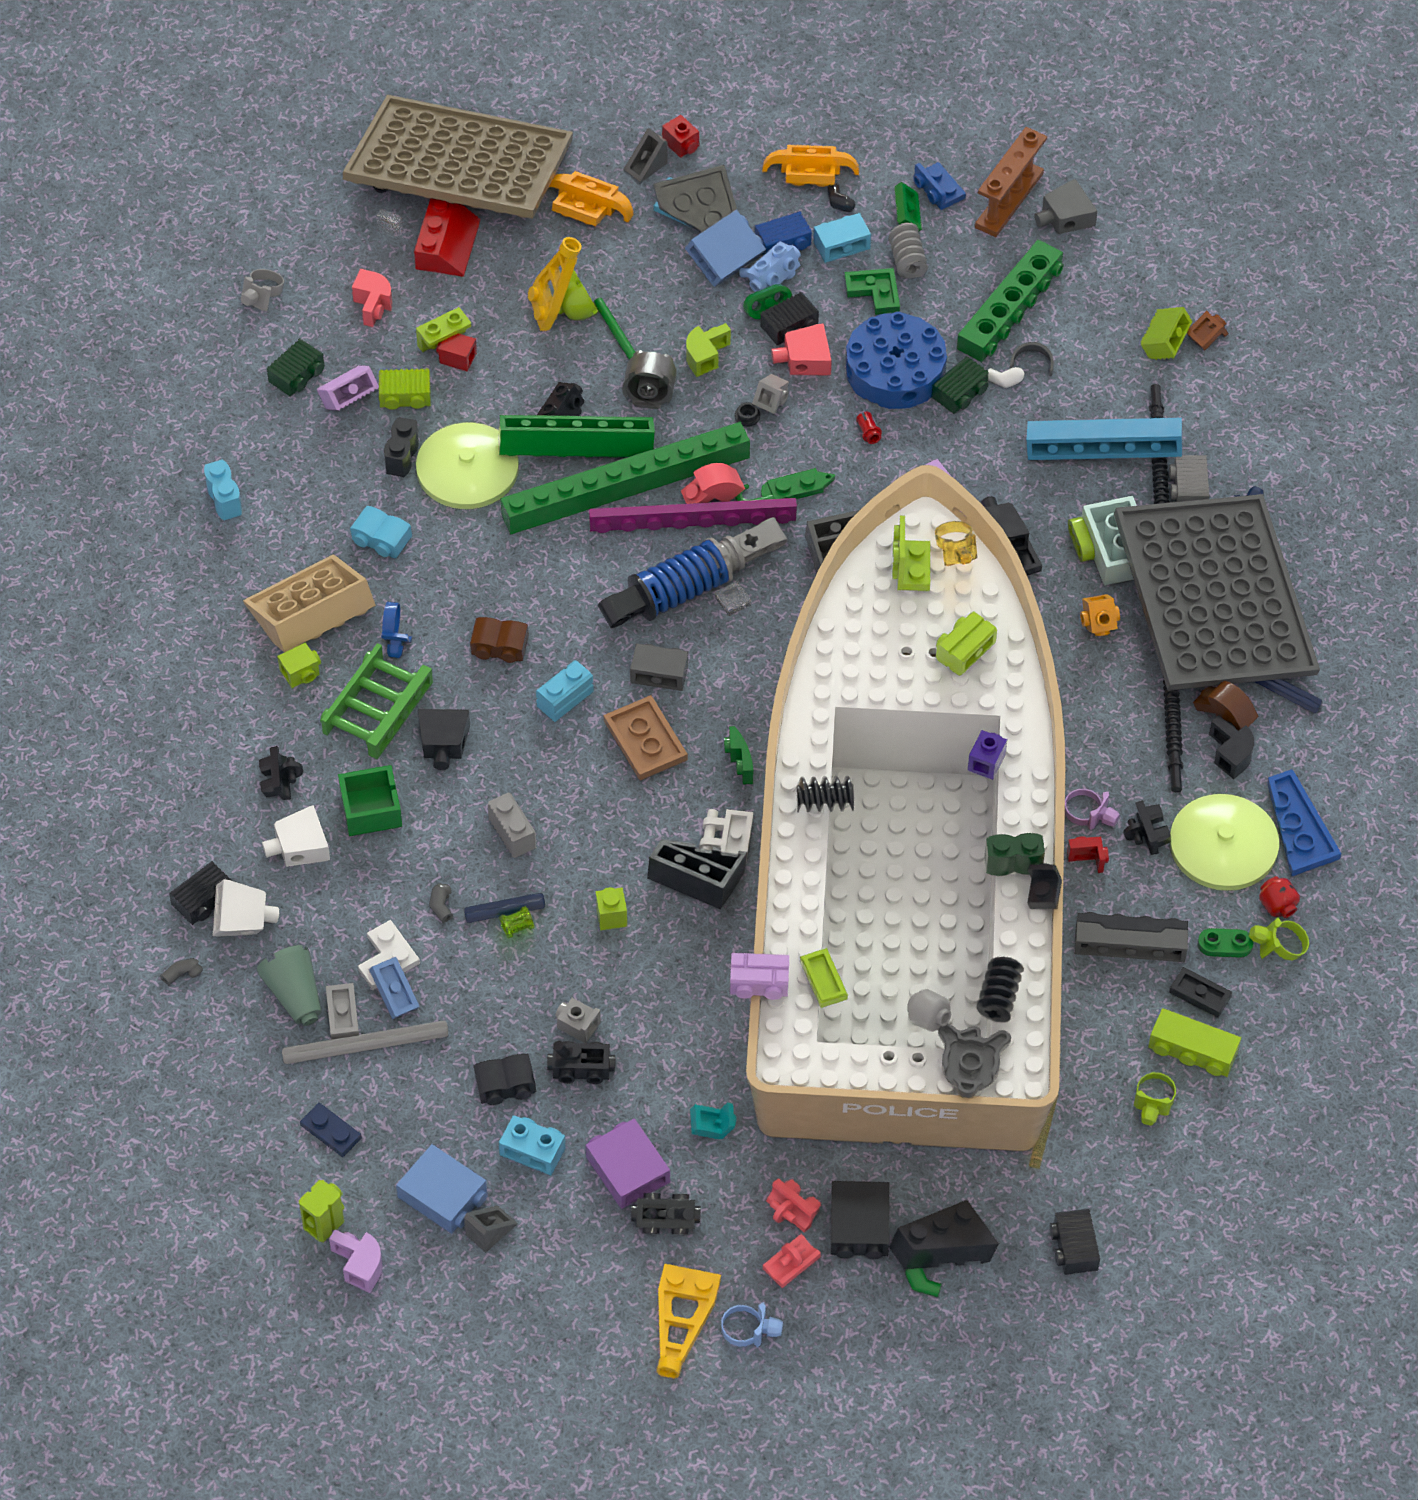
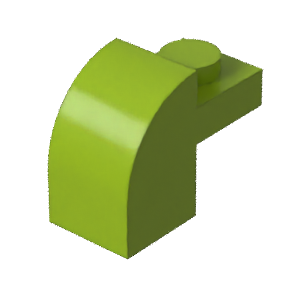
M726 323L718 327H712L706 332H703L700 326H697L688 334L686 339V361L696 377L719 368V353L717 350L731 345V329Z

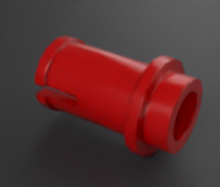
M865 411L866 420H864L860 413L856 421L863 432V440L869 444H875L881 440L882 430L876 426L872 414Z

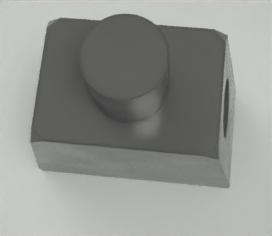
M1073 179L1047 193L1043 197L1042 211L1035 213L1034 218L1038 227L1052 224L1056 232L1062 234L1096 226L1098 211L1077 180Z

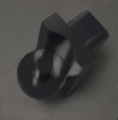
M274 746L270 748V756L259 759L261 773L264 776L272 775V778L260 782L261 792L267 798L279 795L282 800H290V783H295L296 778L303 774V766L299 762H295L294 757L287 758L281 755L279 747Z
M1143 800L1135 802L1138 811L1136 816L1139 823H1136L1134 818L1127 821L1129 826L1123 831L1124 837L1127 840H1134L1136 845H1140L1143 843L1142 837L1144 836L1150 854H1159L1158 847L1171 843V834L1167 825L1155 829L1152 824L1164 821L1160 804L1145 807Z

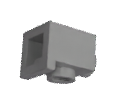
M770 374L759 381L752 404L775 414L778 407L783 405L788 398L789 382Z
M571 998L568 1004L562 1002L555 1014L557 1017V1028L585 1044L601 1023L600 1010L598 1008L592 1009L574 998Z

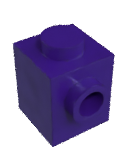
M981 730L969 754L967 771L993 780L1006 755L1008 739L1001 737L997 733Z

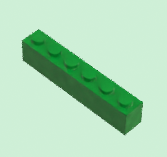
M499 416V455H532L535 457L602 456L617 458L631 457L654 449L655 429L653 417Z

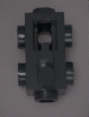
M558 382L537 415L580 416L582 413L581 406L585 402L581 396L583 389L575 383Z
M556 1041L553 1043V1054L548 1053L547 1070L552 1071L553 1079H558L559 1082L564 1084L573 1083L575 1079H586L590 1084H600L603 1080H609V1072H615V1055H610V1044Z
M643 1193V1198H637V1204L631 1205V1222H637L636 1227L642 1228L643 1234H660V1228H671V1234L688 1235L689 1229H695V1223H700L701 1206H695V1200H689L690 1194H672V1199H661V1193ZM649 1208L656 1209V1218L649 1219L646 1216Z

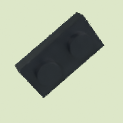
M1185 967L1181 969L1169 990V993L1219 1018L1232 996V991Z

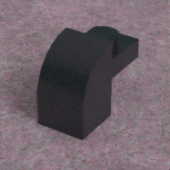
M1218 715L1211 721L1209 735L1221 744L1216 750L1214 764L1234 780L1247 769L1251 762L1254 736L1246 725L1238 731L1231 722L1225 721Z

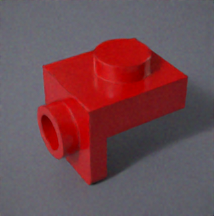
M1080 836L1068 840V862L1095 860L1098 873H1103L1105 863H1109L1108 848L1103 847L1101 836L1089 838Z

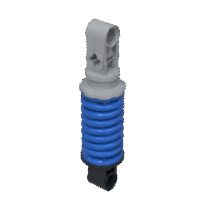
M774 517L735 537L728 535L722 538V541L719 543L714 538H707L699 546H693L690 550H685L673 558H668L664 563L660 562L655 567L648 568L647 571L630 575L628 577L629 588L604 598L597 606L610 628H616L640 614L648 621H652L657 617L659 611L665 613L668 611V607L675 608L678 604H684L686 600H692L695 595L700 596L704 591H710L712 587L716 588L725 583H730L733 580L732 571L744 569L745 563L765 553L777 550L788 539Z

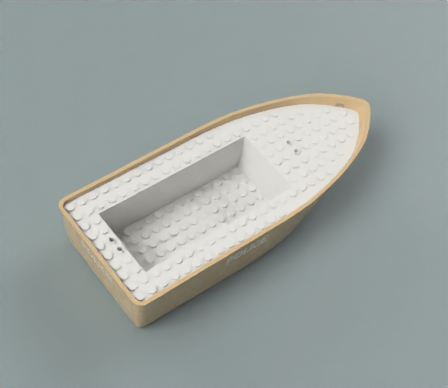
M921 465L900 476L873 497L847 523L826 555L803 603L788 644L777 684L766 758L754 954L789 955L788 997H781L777 1000L757 995L751 997L746 1066L747 1080L751 1087L757 1124L761 1132L766 1136L865 1143H883V1141L900 1144L904 1142L918 1146L1027 1151L1037 1143L1051 1106L1058 1096L1060 1078L1065 738L1056 672L1042 616L1028 577L1011 542L1002 527L984 506L956 479L936 466ZM900 515H905V540L930 541V591L897 590V579H892L894 525H899ZM974 611L983 617L985 621L987 620L997 628L996 643L967 671L958 676L948 666L946 667L937 660L936 642L942 634H949L953 630L956 621L960 617L966 618ZM981 730L997 733L1001 737L1008 739L1006 755L993 780L967 771L969 754ZM826 776L831 784L834 776H838L840 783L843 784L845 776H849L854 787V811L851 810L849 803L846 804L844 812L840 811L838 804H835L833 812L829 811L827 804H824L822 812H818L815 804H813L811 811L807 812L804 804H802L799 813H797V785L800 777H804L807 785H809L811 777H816L818 784H820L822 777ZM1023 833L1043 835L1044 863L1056 865L1062 878L1058 908H1029L1027 901L1031 884L1030 875L1016 872L1005 876L987 874L984 858L986 838L997 834H1006L1014 837ZM827 948L848 993V1000L820 1008L800 963V956ZM1004 956L1011 957L1020 962L1024 967V972L1020 973L1022 979L1018 983L1019 990L1015 993L1016 1001L1013 1002L1014 1008L1010 1012L1011 1019L1008 1022L999 1023L983 1017L978 1012L976 1005L979 1000V993L982 990V983L985 980L988 962L995 957ZM928 989L947 998L951 1011V1018L948 1024H951L960 1031L976 1026L981 1030V1037L988 1038L1000 1030L1010 1033L1011 1043L1000 1055L998 1076L991 1085L978 1091L971 1098H964L958 1094L957 1089L943 1075L942 1055L945 1048L938 1036V1030L934 1032L928 1031L912 1023L909 1019L907 1004L913 994Z

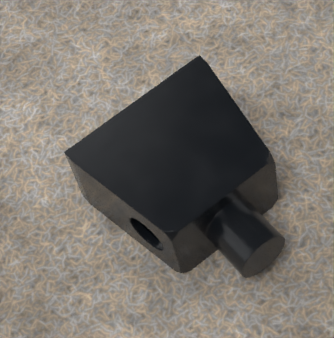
M989 496L984 498L981 504L1002 527L1015 551L1028 549L1029 530L1013 504L1008 502L998 505L995 497Z
M418 709L424 758H434L433 767L437 770H446L449 768L450 759L462 758L470 728L469 710Z

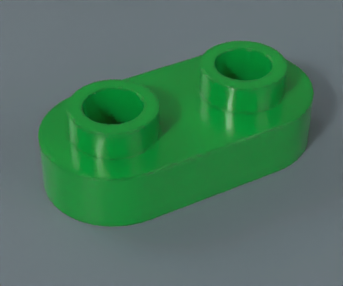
M775 284L746 297L743 304L744 311L754 319H761L762 311L774 307L775 304L778 305L779 302L782 303L783 300L786 301L787 298L792 296V292L782 284ZM779 292L780 297L775 300V294ZM755 301H757L758 305L755 309H753L752 305Z
M1208 928L1203 930L1198 938L1199 950L1204 955L1212 957H1246L1251 953L1254 941L1249 937V932L1241 929ZM1213 938L1216 942H1211L1208 939ZM1237 939H1241V940H1243L1244 942H1243V943H1238L1236 940H1237Z

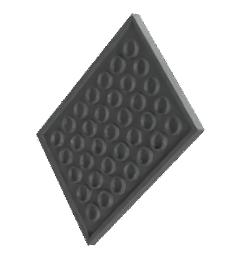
M1263 494L1118 507L1115 509L1114 517L1167 690L1217 686L1223 681L1236 684L1318 675L1320 667Z

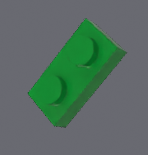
M900 182L894 186L897 222L899 225L913 223L918 227L919 232L922 230L918 192Z

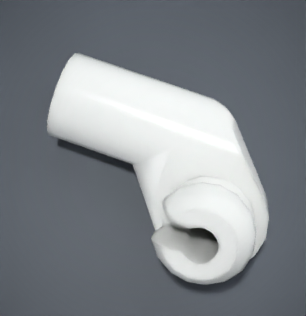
M1018 367L1011 368L1002 373L992 368L988 370V381L1003 388L1014 386L1024 378V371Z

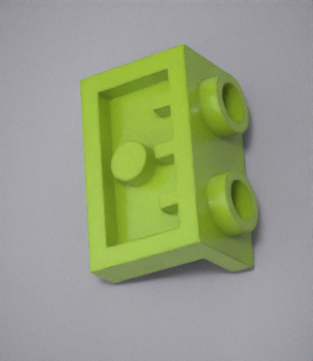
M460 307L416 327L417 346L422 352L436 349L439 342L457 333L462 334L466 332V329L471 327V321Z

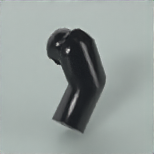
M838 184L828 185L827 190L831 207L840 211L846 210L847 212L854 210L855 201L850 199L849 196L841 194Z

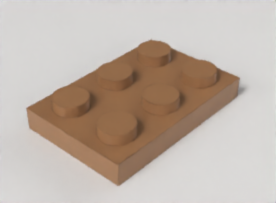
M652 695L603 715L606 726L639 780H643L688 760L687 752Z

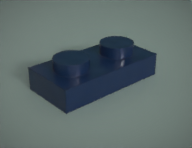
M320 1102L300 1121V1125L341 1157H344L362 1139L361 1133Z

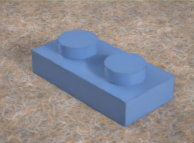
M397 957L381 962L369 969L392 1020L420 1007Z

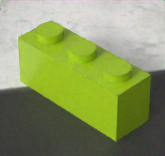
M1162 1008L1151 1032L1148 1048L1153 1049L1160 1056L1169 1055L1175 1057L1187 1066L1196 1065L1204 1068L1211 1075L1228 1077L1239 1051L1242 1037Z

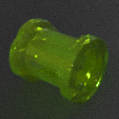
M526 906L521 907V911L505 916L503 914L499 916L502 929L508 939L512 938L513 934L527 928L529 930L534 929L532 916Z

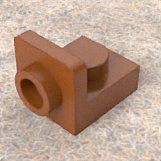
M1206 310L1188 329L1186 334L1205 351L1221 334L1226 337L1229 333L1224 327L1227 323L1218 314L1212 316Z

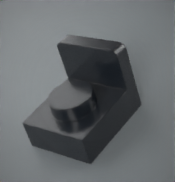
M1048 863L1029 865L1028 872L1031 877L1027 901L1029 908L1057 909L1062 885V878L1057 866Z

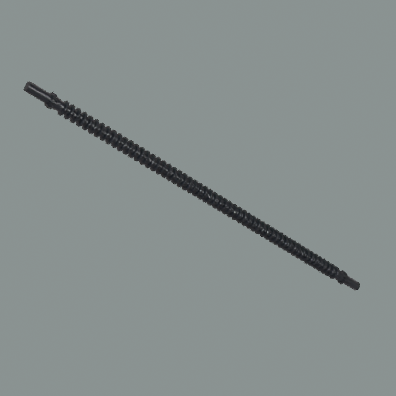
M1159 384L1151 385V405H1149L1151 418H1164L1163 413L1165 410L1161 403V386ZM1152 457L1154 504L1170 503L1168 500L1167 458ZM1163 680V690L1165 691L1163 694L1165 697L1164 709L1166 710L1164 715L1166 717L1165 722L1167 723L1165 725V734L1167 736L1166 748L1168 749L1166 753L1169 756L1167 767L1171 775V791L1178 793L1182 791L1181 769L1184 768L1180 757L1183 754L1181 749L1183 744L1181 743L1180 692L1178 690H1167L1165 680Z

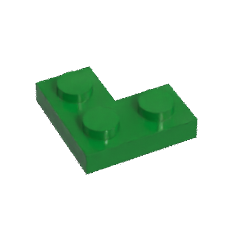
M894 268L844 272L847 298L872 296L875 315L900 312Z

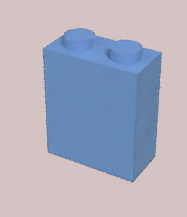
M737 210L693 238L685 247L686 251L714 287L759 258L766 250L762 239L754 234L749 227L747 219L740 215Z
M433 1144L430 1145L396 1185L399 1199L451 1234L457 1227H464V1216L466 1213L471 1212L475 1206L478 1208L482 1206L488 1196L486 1180Z

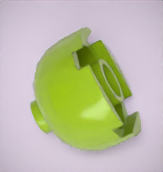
M573 270L559 314L565 313L569 319L581 321L594 316L599 311Z

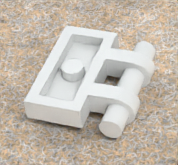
M726 809L725 818H718L717 810H708L707 817L703 820L702 827L705 831L704 837L700 840L699 848L712 850L713 847L721 848V852L738 854V851H745L748 855L753 812ZM716 831H723L722 839L714 838Z

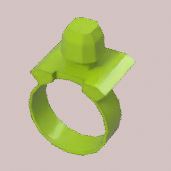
M1276 918L1267 927L1255 925L1249 931V937L1254 942L1260 944V956L1262 959L1275 951L1281 958L1293 961L1301 957L1309 947V937L1306 931L1294 921L1287 920L1281 922L1279 918ZM1277 928H1288L1298 936L1302 943L1301 954L1290 953L1281 945L1279 939L1276 938Z
M1152 1072L1144 1075L1139 1080L1134 1106L1142 1110L1141 1122L1143 1124L1152 1126L1156 1123L1158 1115H1169L1176 1096V1086L1169 1076L1163 1073ZM1161 1079L1171 1086L1174 1096L1172 1100L1169 1097L1153 1099L1142 1090L1138 1091V1089L1146 1080Z

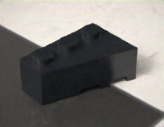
M661 839L649 857L647 879L721 910L745 872L747 852L738 851V854L721 852V848L713 847L712 850L695 848L696 844Z
M964 1200L898 1227L889 1248L904 1270L939 1267L940 1264L955 1263V1266L964 1265L965 1262L980 1261L981 1264L991 1261L999 1243L969 1201Z

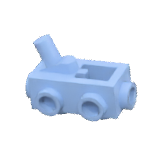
M778 242L751 268H741L739 275L741 278H749V285L754 292L775 284H781L784 280L795 276V270L800 266L798 258L801 254L795 246Z

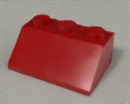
M430 198L414 250L416 270L464 277L480 225V218L462 204Z

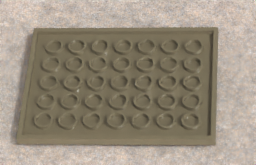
M387 95L343 170V180L351 181L355 184L375 186L379 189H390L404 194L409 193L425 198H434L449 203H459L473 208H483L497 213H508L521 218L533 219L572 142L573 132Z

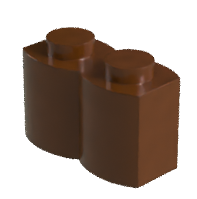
M489 617L476 618L470 641L471 654L483 660L491 657L502 659L507 663L523 661L529 637L528 624L513 620L500 621Z

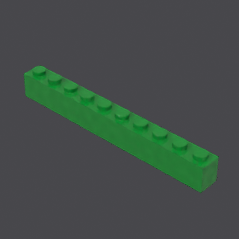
M741 422L731 424L500 498L501 516L510 535L693 477L695 476L694 471L709 464L723 463L730 465L749 459L750 439Z

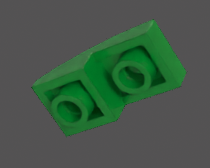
M729 726V737H724L725 753H730V762H736L737 775H742V783L753 784L754 770L749 748L737 728Z

